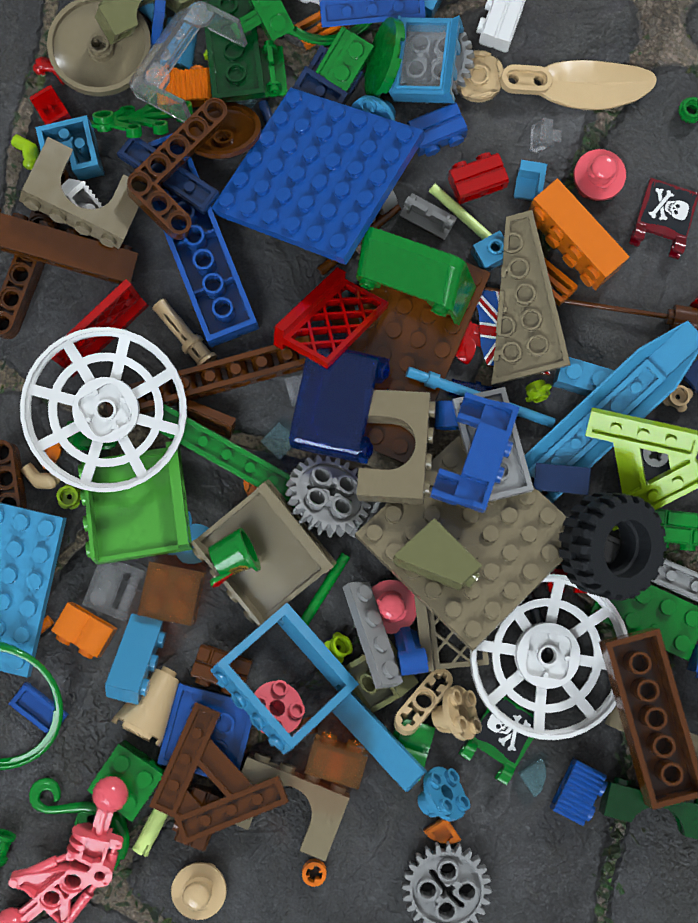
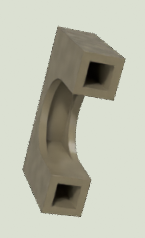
M48 137L24 184L19 201L30 210L40 211L49 215L57 223L70 225L82 235H90L99 239L107 247L119 249L139 207L127 193L128 176L123 174L112 199L105 206L97 209L79 207L66 197L61 187V177L68 165L73 149ZM135 182L132 188L135 191L142 192L146 190L147 186L140 182Z
M365 389L363 408L365 423L402 426L414 437L415 450L409 461L395 469L359 468L357 497L359 501L424 505V497L430 496V480H426V470H431L432 454H427L428 444H433L434 428L429 427L430 418H435L436 402L431 401L430 392Z
M255 752V755L250 753L242 773L253 785L280 775L283 786L296 788L306 796L311 806L312 817L301 843L300 851L326 861L350 799V793L346 792L347 788L331 782V785L320 782L321 777L310 772H306L305 775L295 772L296 767L288 763L281 762L278 765L270 762L271 757L263 753ZM253 817L234 825L248 830Z

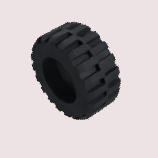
M596 492L591 496L581 499V505H575L570 511L571 516L565 518L563 526H565L563 533L560 532L559 541H561V547L558 548L559 557L563 558L561 566L563 571L568 573L567 578L579 590L610 600L624 601L640 595V591L644 592L651 586V580H656L659 575L658 569L660 566H663L665 561L663 553L667 551V543L664 542L666 532L665 528L660 525L662 520L659 514L654 512L655 509L650 503L644 502L642 498L613 492ZM617 525L621 537L620 548L615 560L607 566L604 557L605 542L612 528Z

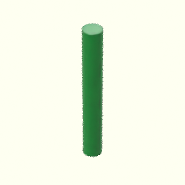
M342 552L336 560L337 563L331 568L301 616V619L307 626L350 557Z

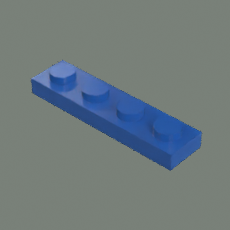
M319 0L322 28L384 22L388 17L398 19V16L402 18H425L424 0Z

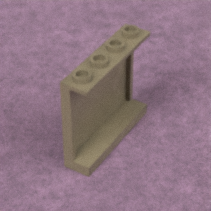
M270 480L263 482L254 492L191 542L194 547L192 550L196 557L201 561L205 560L211 568L209 570L211 575L217 577L220 574L210 558L209 546L238 528H242L246 532L257 553L261 570L258 572L253 568L232 575L223 584L227 587L226 592L235 603L239 602L245 609L243 611L245 617L252 624L256 623L258 627L337 563L313 532L308 530V526L304 522L299 523V515H292L294 509L287 505L286 499Z

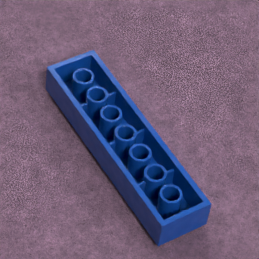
M172 134L148 144L157 149ZM173 145L170 147L171 152L176 155L184 153L181 146ZM190 157L182 167L199 178ZM161 187L191 218V228L189 234L184 239H173L165 231L164 234L209 346L212 348L258 330L259 326L211 206L203 215ZM162 201L153 202L156 211L166 209V205ZM174 220L171 223L175 230L181 231L186 228L185 223L181 220Z

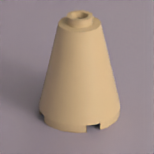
M164 666L161 670L155 669L147 678L150 680L147 695L141 696L138 705L126 702L111 722L117 724L120 720L123 722V729L148 742L153 737L157 739L155 745L161 746L179 680L175 678L177 673Z

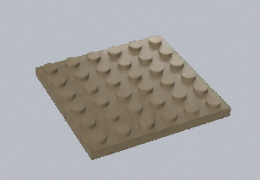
M461 434L432 460L431 470H426V480H430V494L440 468L461 475L467 457ZM535 488L529 493L488 502L484 513L458 504L454 506L429 496L424 497V505L387 503L355 533V537L473 652L563 561V558L559 557L558 548L561 547L559 535L560 532L563 533L565 526H563V522L566 516ZM435 518L482 565L478 573L481 577L472 587L468 588L465 586L459 591L398 567L393 562L394 555Z

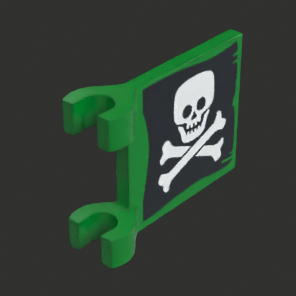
M504 696L496 704L497 708L513 721L533 728L534 715ZM487 708L480 719L482 724L481 733L467 740L458 754L466 760H471L476 749L479 748L502 764L494 778L507 785L513 776L515 768L532 742L533 737L525 736L507 727Z

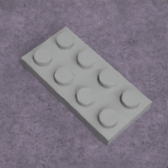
M505 387L474 394L486 399L509 403ZM464 396L452 400L456 419ZM457 422L467 456L476 428ZM515 423L509 441L513 442L511 452L508 458L503 457L500 467L505 468L499 484L494 483L488 502L529 493L534 490Z

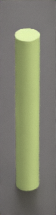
M437 184L430 188L429 192L482 240L492 235Z

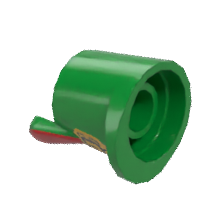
M238 528L208 548L210 558L220 574L210 580L213 588L220 586L229 577L251 568L257 572L261 570L254 546L242 528Z

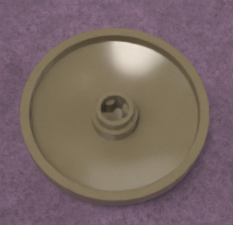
M74 0L66 5L53 20L47 37L48 56L59 78L73 90L89 96H110L123 92L134 85L146 71L152 54L151 35L145 19L138 10V26L134 34L111 45L95 19V14L99 7L98 4L103 0Z

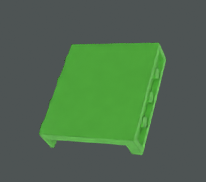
M172 441L166 442V448L147 450L139 456L146 471L164 456ZM180 446L171 460L157 474L141 484L115 492L81 490V502L83 506H86L87 514L83 516V526L89 535V541L85 543L86 554L97 565L193 549ZM125 454L103 457V459L117 458L124 456ZM82 461V464L78 465L79 478H81L85 463ZM130 462L114 467L96 466L91 482L117 483L136 477V474Z

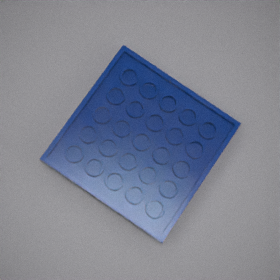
M290 88L262 130L258 141L250 148L211 207L212 211L216 216L346 265L424 140V131Z

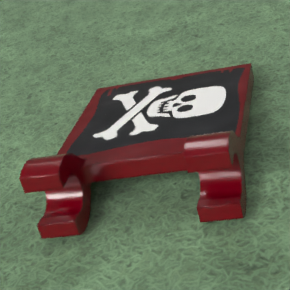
M650 178L629 244L639 247L641 241L644 240L646 232L673 240L668 257L679 259L680 254L684 253L686 247V239L697 205L698 193Z

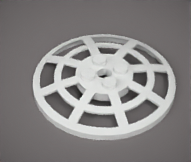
M93 327L62 337L50 345L37 358L27 375L20 401L21 423L24 436L31 451L40 464L52 475L66 484L79 489L94 492H115L132 488L147 481L171 460L180 445L185 431L187 399L183 383L176 368L156 345L142 336L127 330L111 327ZM96 336L119 338L116 354L96 353L82 357L74 343ZM130 341L141 345L153 353L163 363L166 370L152 377L141 364L128 358L127 353ZM64 349L72 364L59 375L52 389L36 385L37 379L52 357ZM99 361L114 362L110 377L95 378L87 365ZM124 365L135 370L146 382L131 389L126 383L121 381ZM78 371L85 384L78 390L76 395L61 392L62 387L70 376ZM171 379L175 384L179 400L178 424L163 420V400L159 386ZM149 392H152L155 402V418L139 413L138 399ZM32 395L49 400L48 417L53 433L39 441L34 432L31 419ZM58 402L72 406L74 419L73 423L62 429L57 414ZM104 402H109L113 406V414L108 418L102 417L99 413V406ZM136 424L151 428L145 441L135 449L128 434H130ZM81 431L86 437L91 439L92 443L88 455L75 448L67 438ZM159 431L175 435L164 456L146 471L139 456L153 444ZM118 441L125 453L124 456L117 458H99L103 443ZM60 443L71 456L85 463L81 478L72 476L59 468L44 450ZM130 462L136 474V477L117 483L91 482L96 466L114 467Z
M549 574L542 582H554L550 598L534 599L518 606L500 624L494 641L484 640L473 652L470 650V666L472 678L479 696L485 706L498 720L525 736L544 740H559L587 732L603 721L616 706L612 689L603 704L596 711L585 699L595 686L601 669L607 670L599 645L601 639L595 625L609 617L616 636L628 633L624 621L609 599L586 593L602 607L592 615L587 616L578 607L561 600L565 584L577 588L576 585L572 584L566 575ZM548 606L545 622L531 625L524 612L536 607ZM559 608L573 614L580 620V623L570 630L556 624ZM515 620L523 633L518 638L516 645L502 643L506 630ZM585 632L589 633L592 641L593 656L580 655V648L576 639ZM549 647L552 649L554 656L550 662L544 663L541 659V653L545 648ZM477 651L492 652L493 670L500 685L489 695L485 691L479 675ZM500 654L514 655L515 664L518 669L507 679H505L501 668ZM578 667H592L587 681L578 690L571 681ZM524 679L535 685V702L521 697L513 688ZM562 686L570 696V698L564 701L546 704L547 689ZM507 694L518 705L534 711L533 728L513 721L502 713L496 704ZM577 705L586 716V719L572 726L555 730H544L545 713L560 712Z

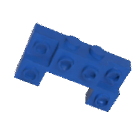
M468 392L465 393L456 422L474 427L476 431L461 475L440 468L430 494L431 498L454 506L458 504L481 513L485 512L494 483L499 484L505 468L500 467L503 457L508 458L511 452L513 442L509 441L520 407L506 402L486 399Z

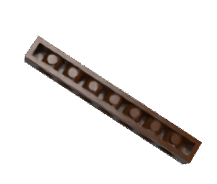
M309 336L295 339L300 343L310 342ZM271 345L177 372L183 383L186 399L193 401L317 367L318 364L288 346L281 350ZM172 379L159 386L163 404L169 407L179 404L176 387ZM143 380L136 383L128 384V386L131 389H134L135 387L141 385L146 381ZM152 392L138 399L140 414L155 411ZM105 402L110 417L113 414V406L109 402Z

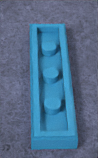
M353 692L345 697L332 711L405 792H408L427 772Z

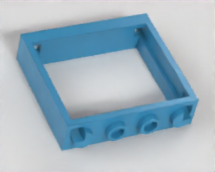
M288 603L283 605L210 670L218 680L217 684L222 688L225 687L232 695L231 699L234 704L248 713L253 726L258 730H262L268 736L270 745H275L283 755L293 749L359 685ZM276 623L279 624L338 691L293 736L284 729L229 666L232 661Z

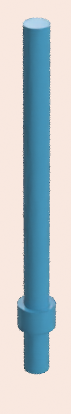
M409 366L405 374L406 377L424 383V386L434 390L439 388L462 397L465 396L466 392L471 394L480 393V391L440 378V374L432 371L426 373ZM509 402L520 407L517 414L518 417L550 428L554 426L555 418Z

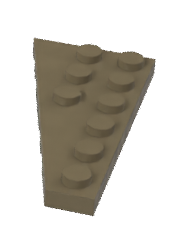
M532 210L506 217L492 386L571 366Z

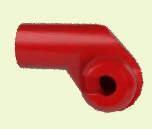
M39 57L35 60L33 70L36 74L45 75L46 72H52L61 84H65L55 72L49 58Z

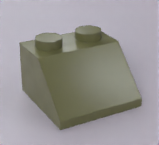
M389 639L391 648L393 650L398 665L397 650ZM364 653L344 666L359 683L352 692L372 713L401 698L419 683L414 675L401 676L403 683L397 687L376 689Z

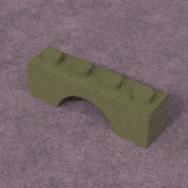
M103 0L100 2L95 19L109 43L113 45L133 35L138 26L137 10L146 4L154 3L155 0ZM166 0L165 6L177 14L197 4L199 0Z

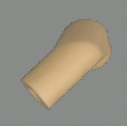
M28 463L21 469L24 476L37 489H52L61 481L51 473H39L32 463Z

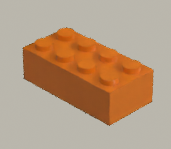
M558 178L533 199L529 210L533 211L537 230L539 229L546 236L545 240L553 249L557 248L560 251L564 262L570 268L574 267L581 274L580 279L586 286H592L596 291L619 271L630 257Z

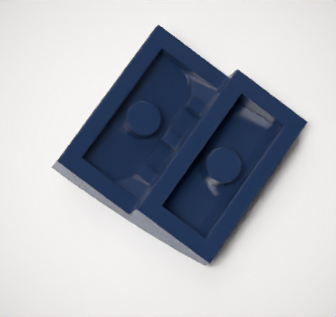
M320 45L309 66L304 67L293 88L345 105L365 73L363 71L360 72L347 93L315 72L328 51L327 48Z

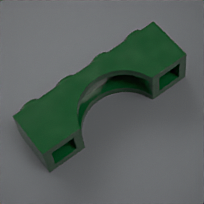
M615 776L614 781L605 780L607 781V787L602 795L599 812L604 816L632 822L638 813L649 808L644 803L640 787L630 785L631 780ZM695 798L694 801L688 800L663 807L668 809L674 816L678 832L685 837L698 840V798Z

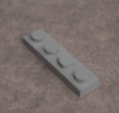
M370 582L346 584L343 590L375 688L399 686L403 683Z

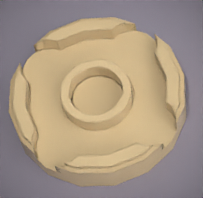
M475 50V58L471 59L475 67L468 69L472 77L463 78L466 87L458 85L456 88L463 98L471 102H485L491 100L500 92V76L504 68L501 61L492 56L491 53Z

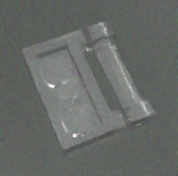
M121 561L97 565L82 606L127 622L130 615L128 613L140 579H144L146 571ZM126 572L131 574L119 607L116 609L112 607V604Z

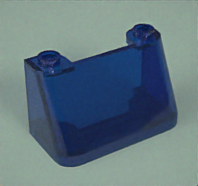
M331 348L316 349L319 354L326 358L332 353ZM347 349L326 369L306 357L289 435L290 446L293 449L367 464L368 459L373 453V445L364 434L375 383L381 384L389 376L390 359Z

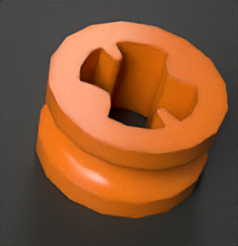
M314 858L305 862L302 868L304 882L309 886L316 887L325 881L326 866L321 860ZM314 866L319 867V873L322 872V875L315 876L314 879L309 878L310 872L306 873L308 869L313 870Z

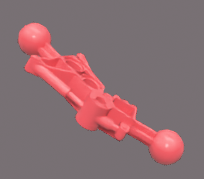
M107 776L98 781L92 793L93 802L97 807L93 824L80 823L72 828V835L69 838L70 843L67 845V853L58 857L54 855L31 867L11 873L8 882L9 886L25 891L32 899L21 908L8 907L0 912V923H30L43 910L57 923H73L94 896L93 892L97 887H105L111 882L119 854L117 850L122 848L123 837L112 833L113 828L109 827L114 812L120 810L128 800V789L123 780L116 776ZM84 889V891L72 905L73 897Z

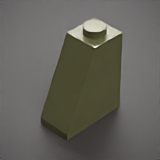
M435 518L394 555L393 562L398 567L459 591L465 586L468 588L472 587L481 577L478 573L482 565Z

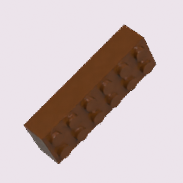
M651 627L599 641L645 805L655 810L698 798V760L660 628Z

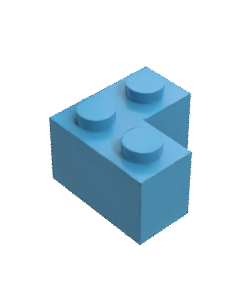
M87 115L35 127L40 150H42L48 137L73 149L70 163L72 171L78 180L82 181L104 175L94 128L91 126Z

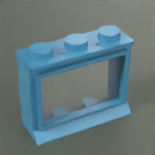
M460 15L454 18H402L398 16V19L404 24L405 40L404 42L400 41L401 51L399 58L402 60L394 83L388 91L393 101L455 103L452 85L453 81L457 80L456 55H460L461 51L458 37L459 33L464 31Z

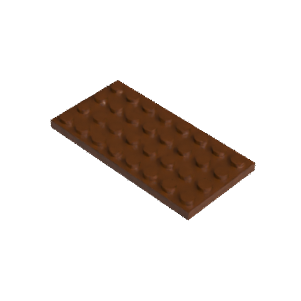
M466 263L476 289L460 325L454 324L451 316L448 314L446 317H442L431 311L432 307L428 302L384 285H381L380 288H374L373 291L370 290L369 292L389 302L388 308L340 356L313 416L311 425L405 464L409 461L415 450V440L407 429L395 424L365 423L363 417L365 389L430 392L431 401L436 402L441 389L436 388L434 390L424 386V383L406 377V371L410 366L426 373L432 371L440 374V378L446 379L490 279L491 272ZM371 303L363 304L364 310L377 308V306Z

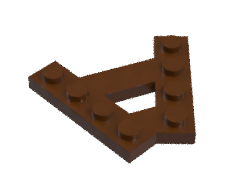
M195 702L149 805V807L175 819L183 845L289 802L280 775L253 785L211 740V737L222 713L198 702ZM198 766L226 797L204 806L197 802L188 792V789Z

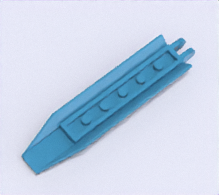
M687 320L638 348L524 455L530 477L535 479L536 463L591 468L614 445L613 442L585 436L592 407L644 419L678 387L697 357L698 331ZM547 491L554 500L563 494L562 492Z

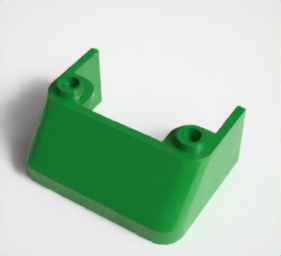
M369 227L362 239L356 278L361 287L367 291H373L374 288H380L381 285L420 298L428 302L432 307L431 311L442 317H446L448 314L451 316L454 324L460 325L476 289L465 261L455 255L373 227Z

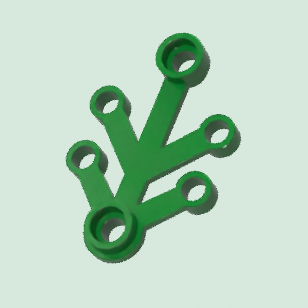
M176 101L171 104V110L161 111V104L158 102L147 103L145 107L137 111L131 105L122 106L115 112L101 110L92 114L91 126L99 132H109L113 129L126 131L128 138L141 137V126L151 127L155 135H164L169 132L168 122L157 119L175 117L177 122H185L193 114L192 103L190 101Z

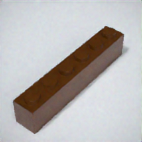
M0 209V251L119 285L125 279L131 283L138 256L137 252H133L132 247L121 244L119 249L107 247L97 238L92 237L89 239L82 237L76 230L68 228L65 231L55 229V225L46 221H39V224L28 221V217L25 215L12 213V216L1 213L2 210Z

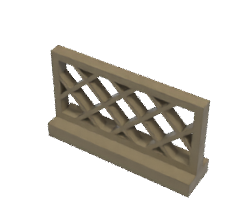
M414 595L421 648L426 650L428 672L437 669L469 667L470 657L463 653L467 646L465 645L460 650L449 641V638L453 635L452 631L446 638L437 632L436 624L439 619L435 620V615ZM438 638L443 641L440 646L438 645ZM445 643L458 653L451 662H440L439 651ZM482 651L483 659H477L478 666L489 665V654ZM460 656H462L465 659L462 661H457Z

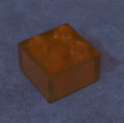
M149 561L137 615L188 626L195 625L206 573Z
M322 731L321 735L316 734L305 774L359 789L368 758L367 749L355 740L348 739L347 743L338 741V736L332 733Z

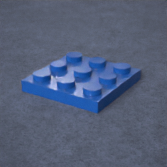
M179 683L157 764L168 765L195 702H198L222 713L211 740L240 770L252 728L248 713L244 709L238 708L232 701L231 696ZM198 766L195 774L208 777Z

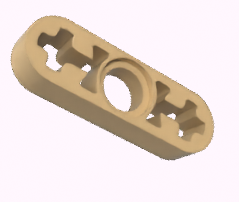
M437 669L432 671L399 709L394 719V727L398 733L406 736L414 734L441 702L445 690L453 684V677L448 670ZM444 678V685H439L434 693L431 689L434 687L436 679ZM420 695H426L430 698L431 705L427 708H422L417 704L416 698ZM413 710L416 713L411 722L413 726L410 724L403 726L402 717L408 718Z

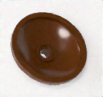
M225 103L227 115L224 124L195 153L210 159H229L245 153L256 144L261 135V123L258 115L252 109L242 104ZM215 109L207 111L212 118H219L221 116L219 111ZM197 127L189 129L190 134L193 136L203 134Z

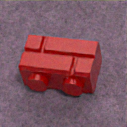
M490 152L483 153L476 157V161L468 164L466 161L458 162L452 166L448 174L450 186L459 205L505 189L509 183V177L499 153L493 155Z

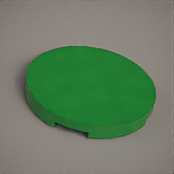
M393 17L385 19L373 40L372 45L375 49L367 60L365 71V91L367 95L380 98L382 93H388L397 76L402 60L399 58L401 51L400 41L404 42L405 40L404 24L399 19Z

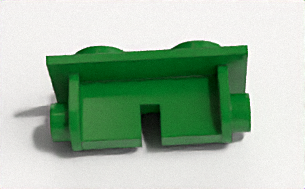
M267 40L264 42V46L259 48L265 97L285 96L288 91L283 46H277L274 41Z

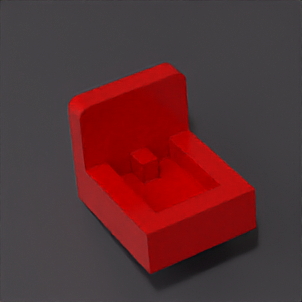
M51 85L30 96V101L45 125L72 119Z

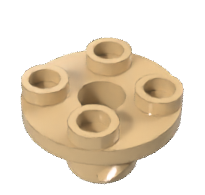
M459 685L447 688L443 695L442 705L436 706L431 713L435 728L442 733H452L461 741L470 740L476 734L481 733L482 724L475 707V694L471 690L466 691Z
M194 862L182 868L176 875L171 889L172 900L177 910L185 917L194 920L207 919L216 914L222 907L227 893L226 881L222 873L212 863Z

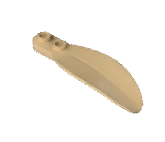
M588 60L563 61L546 67L513 64L507 66L500 76V85L508 93L540 95L558 105L581 110H606L635 102L647 95L656 84L655 74L647 69L625 64ZM509 78L514 79L516 84L510 83ZM534 80H538L541 83V85H536L534 83Z

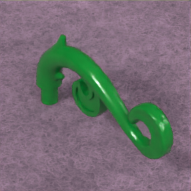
M41 778L30 788V804L39 812L46 814L78 813L74 822L75 825L90 823L89 816L96 815L97 807L94 802L83 801L57 806L43 804L40 796L45 790L52 792L55 802L61 798L60 786L52 778ZM114 812L110 826L113 828L114 834L123 837L122 848L117 850L119 854L114 867V871H116L121 859L124 860L127 855L130 835L126 818Z

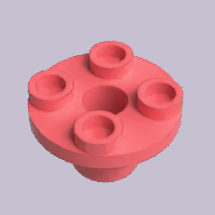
M595 149L585 153L578 160L573 173L574 183L580 196L594 201L609 200L615 197L624 186L626 169L622 160L613 152Z
M385 580L374 585L372 591L386 633L394 634L402 627L411 626L417 616L414 594L398 580Z
M277 680L261 685L254 692L257 698L288 733H291L298 727L305 713V707L300 695L292 686L283 680Z

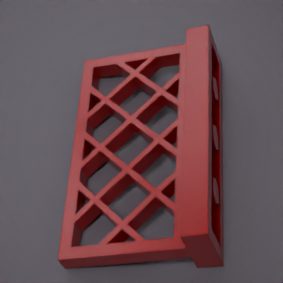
M337 267L275 325L274 346L281 350L288 346L328 369L388 308L389 302L345 279L346 272ZM348 290L355 294L356 297L342 298L341 294ZM371 303L377 306L376 309L364 310L363 304ZM358 304L359 310L345 311L344 305ZM328 306H339L341 312H327L326 308ZM361 318L362 323L349 325L348 319ZM343 319L344 325L330 326L329 320ZM324 320L326 327L311 328L313 321ZM346 333L347 338L333 340L332 334ZM313 335H328V341H314ZM297 336H309L310 342L300 343L295 338ZM331 348L332 353L326 358L319 354L316 349Z
M125 279L67 335L93 327H111L124 330L149 305L140 297L132 284ZM96 336L77 341L74 345L81 356L85 357L100 353L116 337ZM64 349L51 358L64 369L72 364ZM78 371L74 372L71 376L74 377L78 374Z

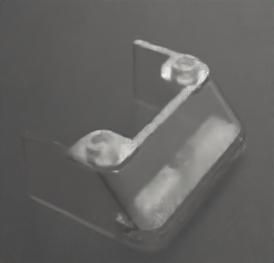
M204 1L195 2L181 9L172 17L129 82L130 88L137 98L182 122H185L191 116L185 100L165 89L170 82V71L199 29L205 27L243 47L247 45L240 19Z

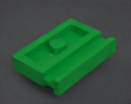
M342 26L315 72L348 93L375 47Z

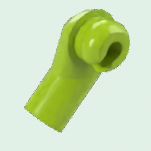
M16 134L12 138L11 145L22 151L24 158L23 166L26 169L32 170L39 156V149L33 142Z

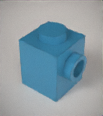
M498 231L472 246L470 253L479 268L490 271L503 264L504 236L502 232Z

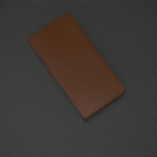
M187 399L188 418L221 436L231 439L235 429L236 418Z

